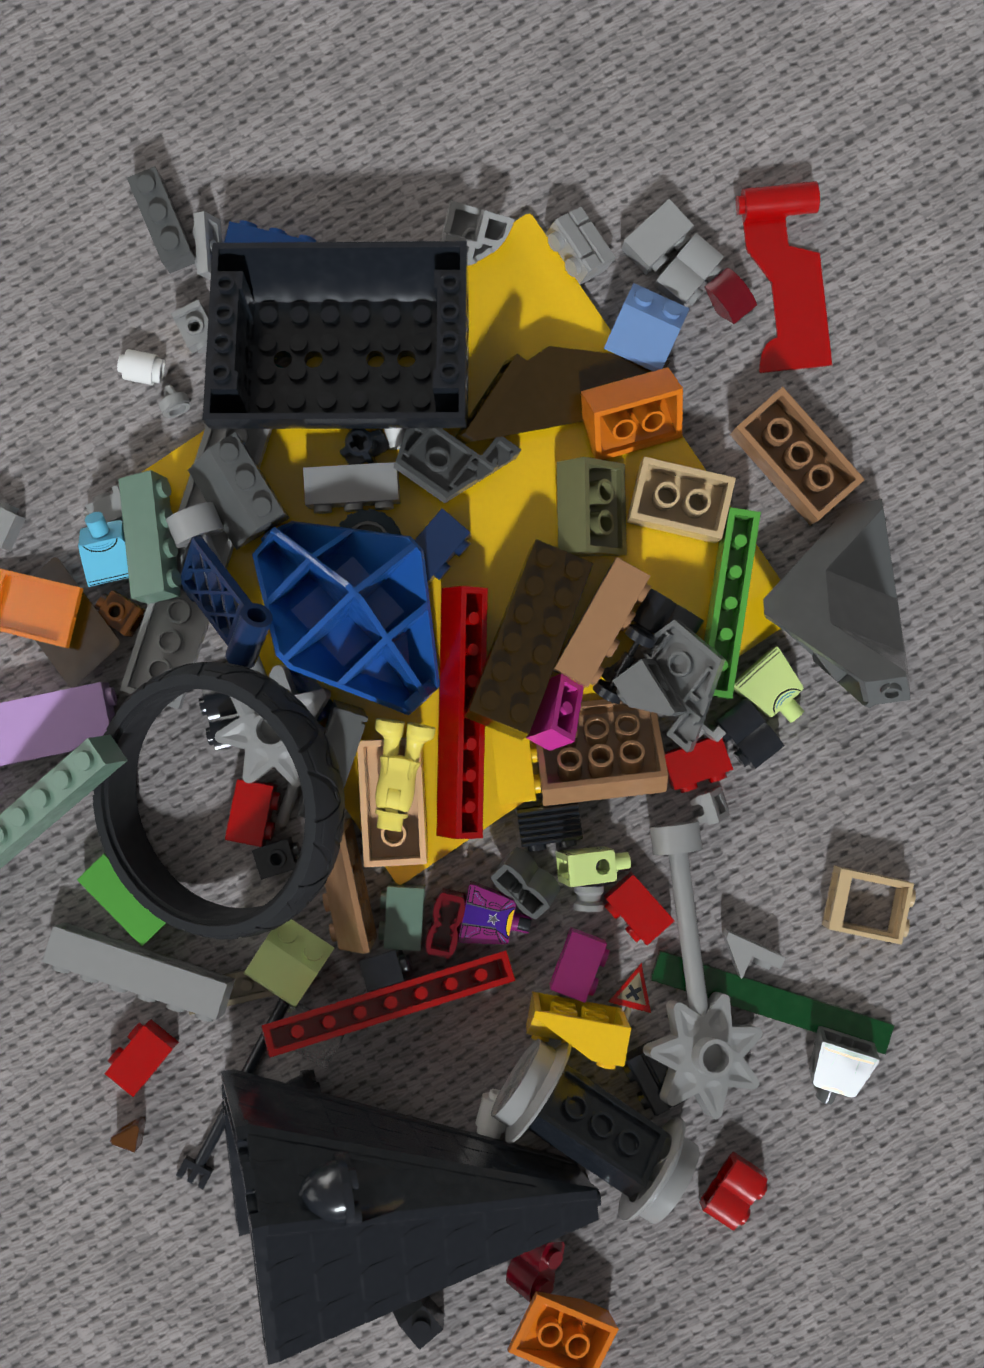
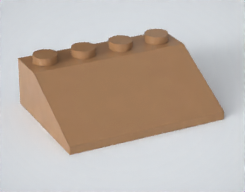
M605 699L583 701L580 707L575 742L550 751L536 744L543 806L663 793L667 790L668 771L657 713L631 708L622 701L620 704H614Z
M347 818L344 821L342 841L339 843L338 857L325 883L327 893H324L322 897L325 911H331L333 923L329 924V931L332 942L337 941L340 950L364 954L371 951L377 939V932L352 818Z

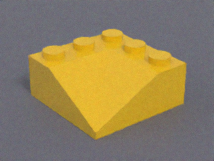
M532 991L526 1023V1034L531 1035L532 1039H541L543 1042H549L550 1038L562 1040L561 1044L568 1042L571 1047L576 1048L591 1061H595L596 1065L601 1068L615 1069L616 1066L624 1067L631 1027L622 1008L587 1001L584 1003L576 999Z

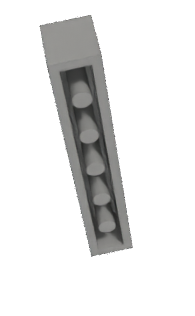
M65 922L53 926L42 962L52 965L51 969L60 973H70L71 971L80 974V979L86 982L98 983V981L109 984L108 988L113 991L122 993L130 991L138 994L137 998L146 1002H155L157 1000L166 1003V1008L172 1011L184 1012V1010L196 1013L195 1017L197 1019L207 1022L217 1020L225 1014L235 982L234 978Z

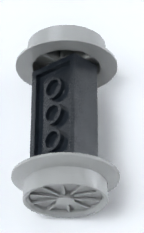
M541 1039L535 1040L524 1052L507 1077L491 1111V1116L506 1126L505 1141L508 1144L514 1143L528 1129L622 1192L618 1206V1215L621 1220L627 1222L639 1215L651 1224H657L662 1221L684 1194L699 1159L698 1145L684 1136V1120L675 1117L666 1122L662 1127H659L568 1066L567 1061L571 1052V1045L568 1042L552 1048Z

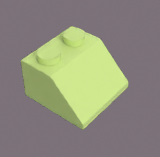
M291 919L280 927L271 930L244 974L293 1007H296L334 950V947Z

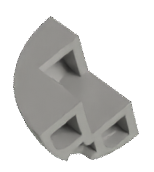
M450 200L441 241H467L468 266L473 265L495 252L509 235L515 219Z

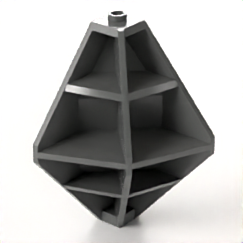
M878 499L850 504L763 599L765 618L786 631L806 649L818 666L865 707L871 708L877 704L911 700L908 665L883 501Z

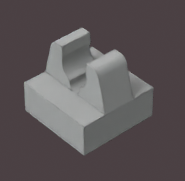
M721 786L707 790L690 801L691 806L699 804L703 807L704 814L695 817L699 823L711 825L719 823L730 816Z

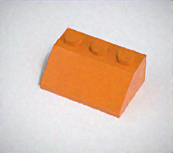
M669 367L581 391L582 417L595 459L605 460L682 438L683 387Z

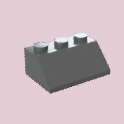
M236 432L209 447L188 469L205 500L214 503L224 531L236 550L289 519L288 514L245 443Z

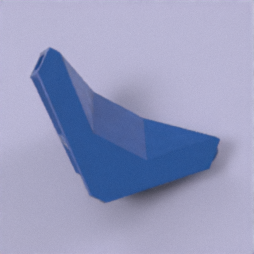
M290 521L277 528L274 527L264 534L261 538L262 543L252 556L264 606L270 610L273 616L270 633L275 654L290 670L406 715H410L440 687L424 550L411 536Z

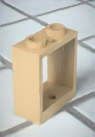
M834 865L822 925L829 930L902 945L903 937H907L910 928V922L907 919L909 908L913 907L916 899V891L913 889L914 883ZM852 878L896 887L887 931L843 922Z

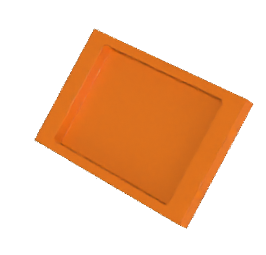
M0 568V631L69 648L84 588Z

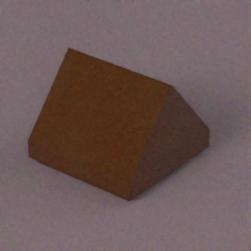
M140 1116L118 1129L110 1139L112 1145L135 1153L142 1145L146 1124L145 1117Z

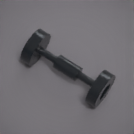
M629 625L625 634L634 643L628 652L625 651L614 669L616 673L612 680L631 667L636 658L634 654L639 645L650 649L654 647L657 638L652 633L638 625ZM599 679L597 684H594L593 690L600 697L611 703L620 704L621 700L616 693L617 687L612 680L608 682Z

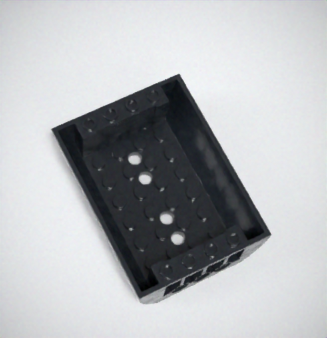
M467 241L213 243L202 418L208 428L388 429L468 427L469 280ZM374 356L384 359V363L379 367L368 365V361ZM405 356H411L415 359L414 364L410 367H402L398 362ZM281 357L292 359L291 364L285 368L276 366L277 360ZM311 357L323 359L321 365L315 368L307 366L306 363Z

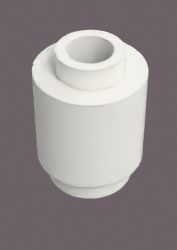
M127 349L125 354H120L117 370L122 373L124 380L154 385V383L161 384L165 370V360L158 358L156 354Z
M490 1089V1092L482 1094L475 1124L478 1126V1134L499 1139L501 1133L505 1132L506 1126L492 1117L491 1111L500 1090Z

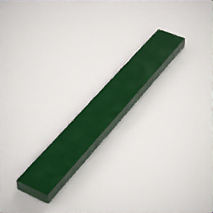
M659 950L650 977L651 981L686 991L682 957ZM703 963L707 998L713 992H720L729 996L730 1005L815 1033H817L818 1026H823L873 1042L877 1052L886 1055L895 1026L892 1023L745 976L740 978L735 973Z

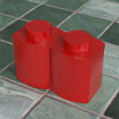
M733 1151L699 1201L701 1208L704 1212L734 1231L739 1225L742 1226L746 1223L751 1213L749 1208L755 1200H760L765 1195L768 1188V1178L764 1171Z

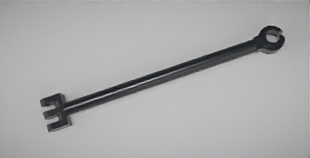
M279 998L266 1024L283 1019L290 1004ZM262 1032L241 1071L254 1074L267 1049ZM222 1109L196 1158L193 1159L187 1155L176 1174L177 1177L182 1178L187 1168L191 1169L192 1172L187 1180L191 1184H193L197 1174L202 1175L203 1177L198 1184V1188L202 1190L214 1170L206 1164L225 1129Z

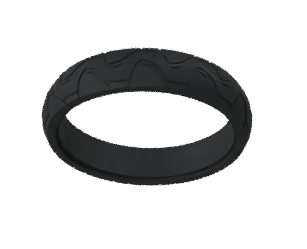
M221 662L189 663L161 673L139 686L120 706L106 728L107 731L104 733V735H111L128 761L93 790L95 822L99 836H101V843L106 856L109 857L113 870L127 890L133 894V897L144 908L167 924L180 930L184 929L185 932L220 940L238 939L239 937L246 938L274 930L290 921L317 896L325 885L338 857L339 843L342 841L344 831L345 795L343 780L339 774L341 772L337 758L322 727L306 706L287 688L256 670L240 665L223 664ZM192 689L210 690L228 695L258 713L272 727L285 745L299 776L305 806V828L301 852L286 884L272 900L263 906L253 908L227 907L203 899L188 890L161 863L142 825L136 797V772L143 741L149 728L161 711L174 699Z

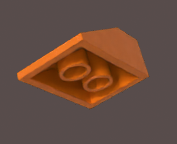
M536 1291L507 1350L511 1354L545 1368H600L619 1328L607 1309L583 1299Z

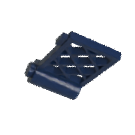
M201 535L192 537L181 573L183 591L192 602L197 604L228 646L226 650L228 663L250 669L255 666L273 621V616L265 606L251 602ZM200 554H201V556H202V560H203V565H204V567H202V562H201ZM204 572H205V574H206L207 583H208V587H209V588H207V585H206V580H205ZM193 573H194V577H195V582H196V584H195L194 581L192 580ZM217 577L219 578L221 589H219ZM221 595L223 596L225 610L223 608ZM234 599L239 604L237 611L235 608ZM225 617H227V619H228L229 628L227 627V622H226V618H225Z

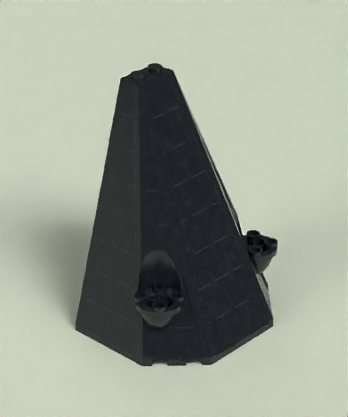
M235 1069L221 1071L222 1099H224L222 1101V1111L235 1218L239 1236L246 1234L251 1236L263 1344L268 1365L281 1362L322 1342L335 1338L599 1220L598 1206H601L599 1189L594 1184H591L587 1173L582 1172L577 1162L571 1158L514 1143L508 1144L503 1140L322 1093L319 1082H316L313 1069L300 1071L299 1076L286 1083Z

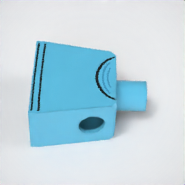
M93 512L85 517L87 527L80 530L78 547L88 587L129 578L123 521L106 522L101 512Z

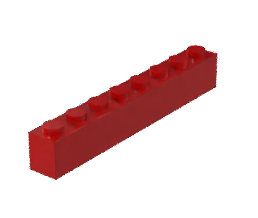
M456 586L442 588L436 836L451 839L483 838L485 725L464 717L487 657L488 588Z
M505 950L261 1026L268 1056L271 1058L515 981L507 951Z

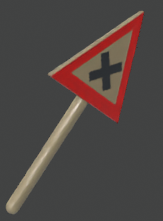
M642 963L608 1000L610 1003L626 1007L624 1013L628 1021L632 1008L651 1013Z

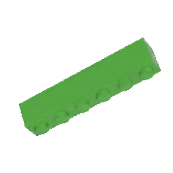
M729 507L723 537L718 545L704 641L726 660L713 697L733 698L761 512Z

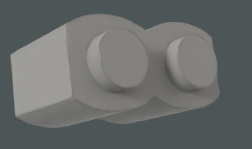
M696 233L659 276L654 286L670 300L683 306L687 303L693 306L704 292L700 289L706 280L711 282L723 270V267L719 264L724 256Z

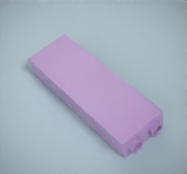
M98 682L0 703V767L70 753L87 738L103 736L115 715L113 706L117 705V696L114 688L109 687L108 682Z

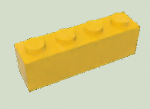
M490 728L499 805L536 801V793H541L540 776L533 775L532 763L538 762L536 744H530L529 739L526 737L521 741Z

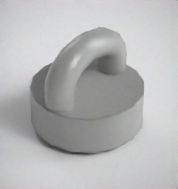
M166 385L164 388V398L159 402L158 406L164 417L174 418L187 412L191 402L186 393L176 392L172 385Z

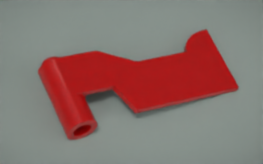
M817 181L742 189L741 196L736 197L737 215H742L746 250L770 281L777 338L770 340L762 351L759 364L760 373L832 366L820 253L789 246L786 226L787 216L818 213L820 189Z

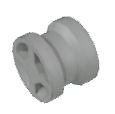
M592 884L574 887V892L577 896L576 901L573 903V910L583 912H600L604 910V903L601 901L604 885Z

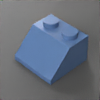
M633 283L604 349L649 370H660L667 360L690 308Z

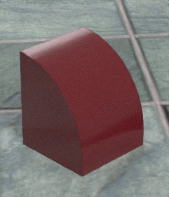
M726 268L704 286L716 313L733 324L757 306V302L748 286L730 268Z

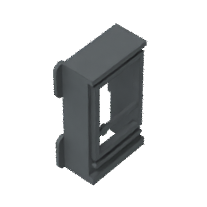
M334 699L324 728H326L325 734L337 758L341 772L339 774L343 780V787H345L365 728L364 722H367L368 716L363 708ZM302 793V796L299 801V805H301L298 816L305 818V806Z

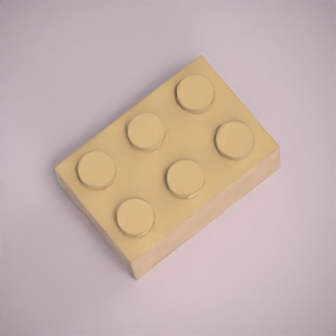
M644 457L639 466L626 523L717 543L723 537L736 478Z

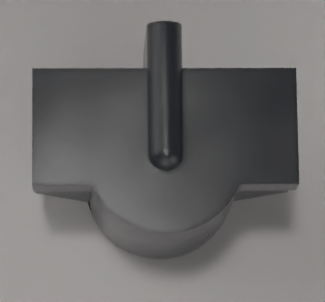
M352 429L346 435L345 446L339 452L346 459L348 465L364 464L365 462L372 464L377 463L376 456L390 448L382 429L372 432L366 429Z

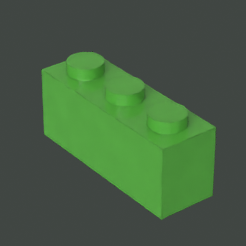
M106 853L98 858L77 879L141 946L148 943L167 924L149 912L148 909L144 908L133 897V894L127 890L113 870Z

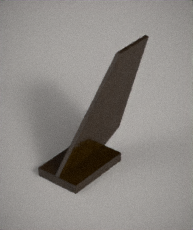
M548 346L528 361L519 354H516L504 362L469 415L468 427L461 428L455 438L463 444L584 422L582 417L581 391L649 373L652 370L616 354ZM666 360L663 368H667L671 361Z

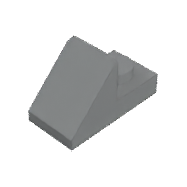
M723 929L724 941L736 974L740 978H743L752 956L754 957L752 962L765 969L770 970L771 965L781 969L785 961V957L782 954L731 930Z

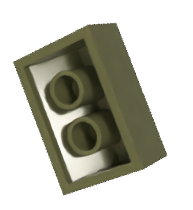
M589 457L557 462L558 548L578 557L627 555L625 464Z

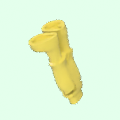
M376 718L375 729L384 738L383 755L380 756L381 769L375 793L377 807L375 813L379 814L377 828L401 832L403 820L408 818V811L414 799L417 770L421 765L419 758L425 742L433 739L436 728L409 722L407 724L405 755L403 756L398 755L405 722Z

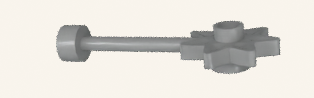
M213 502L200 503L185 508L166 519L177 548L190 546L192 537L201 535L220 560L211 538L221 533L224 527ZM200 554V558H201V562H202V567H204V565H203V560H202V556H201V554ZM217 577L219 589H221L219 578ZM221 595L223 608L225 610L223 596ZM234 599V604L237 611L238 603ZM225 617V618H226V622H227V627L229 628L228 619H227V617ZM259 656L255 666L250 669L267 676ZM285 664L274 666L269 674L270 678L287 688L306 706L316 720L318 719L331 697L330 690L324 688L298 694L290 670ZM230 697L239 718L217 731L215 740L222 744L245 749L244 782L252 783L275 767L292 786H301L293 760L277 733L258 713L244 703ZM320 724V726H321L322 729H323V732L325 733V732H326V728H324V727Z
M699 821L678 822L674 826H668V824L651 826L650 835L653 855L669 856L688 1006L675 1000L667 1002L666 1009L671 1034L647 1043L643 1047V1052L648 1057L669 1067L660 1092L661 1101L675 1106L695 1096L706 1115L719 1119L722 1116L728 1087L758 1088L759 1080L743 1057L759 1041L763 1032L761 1028L750 1024H732L731 1005L728 995L713 992L707 1000L688 852L703 849Z

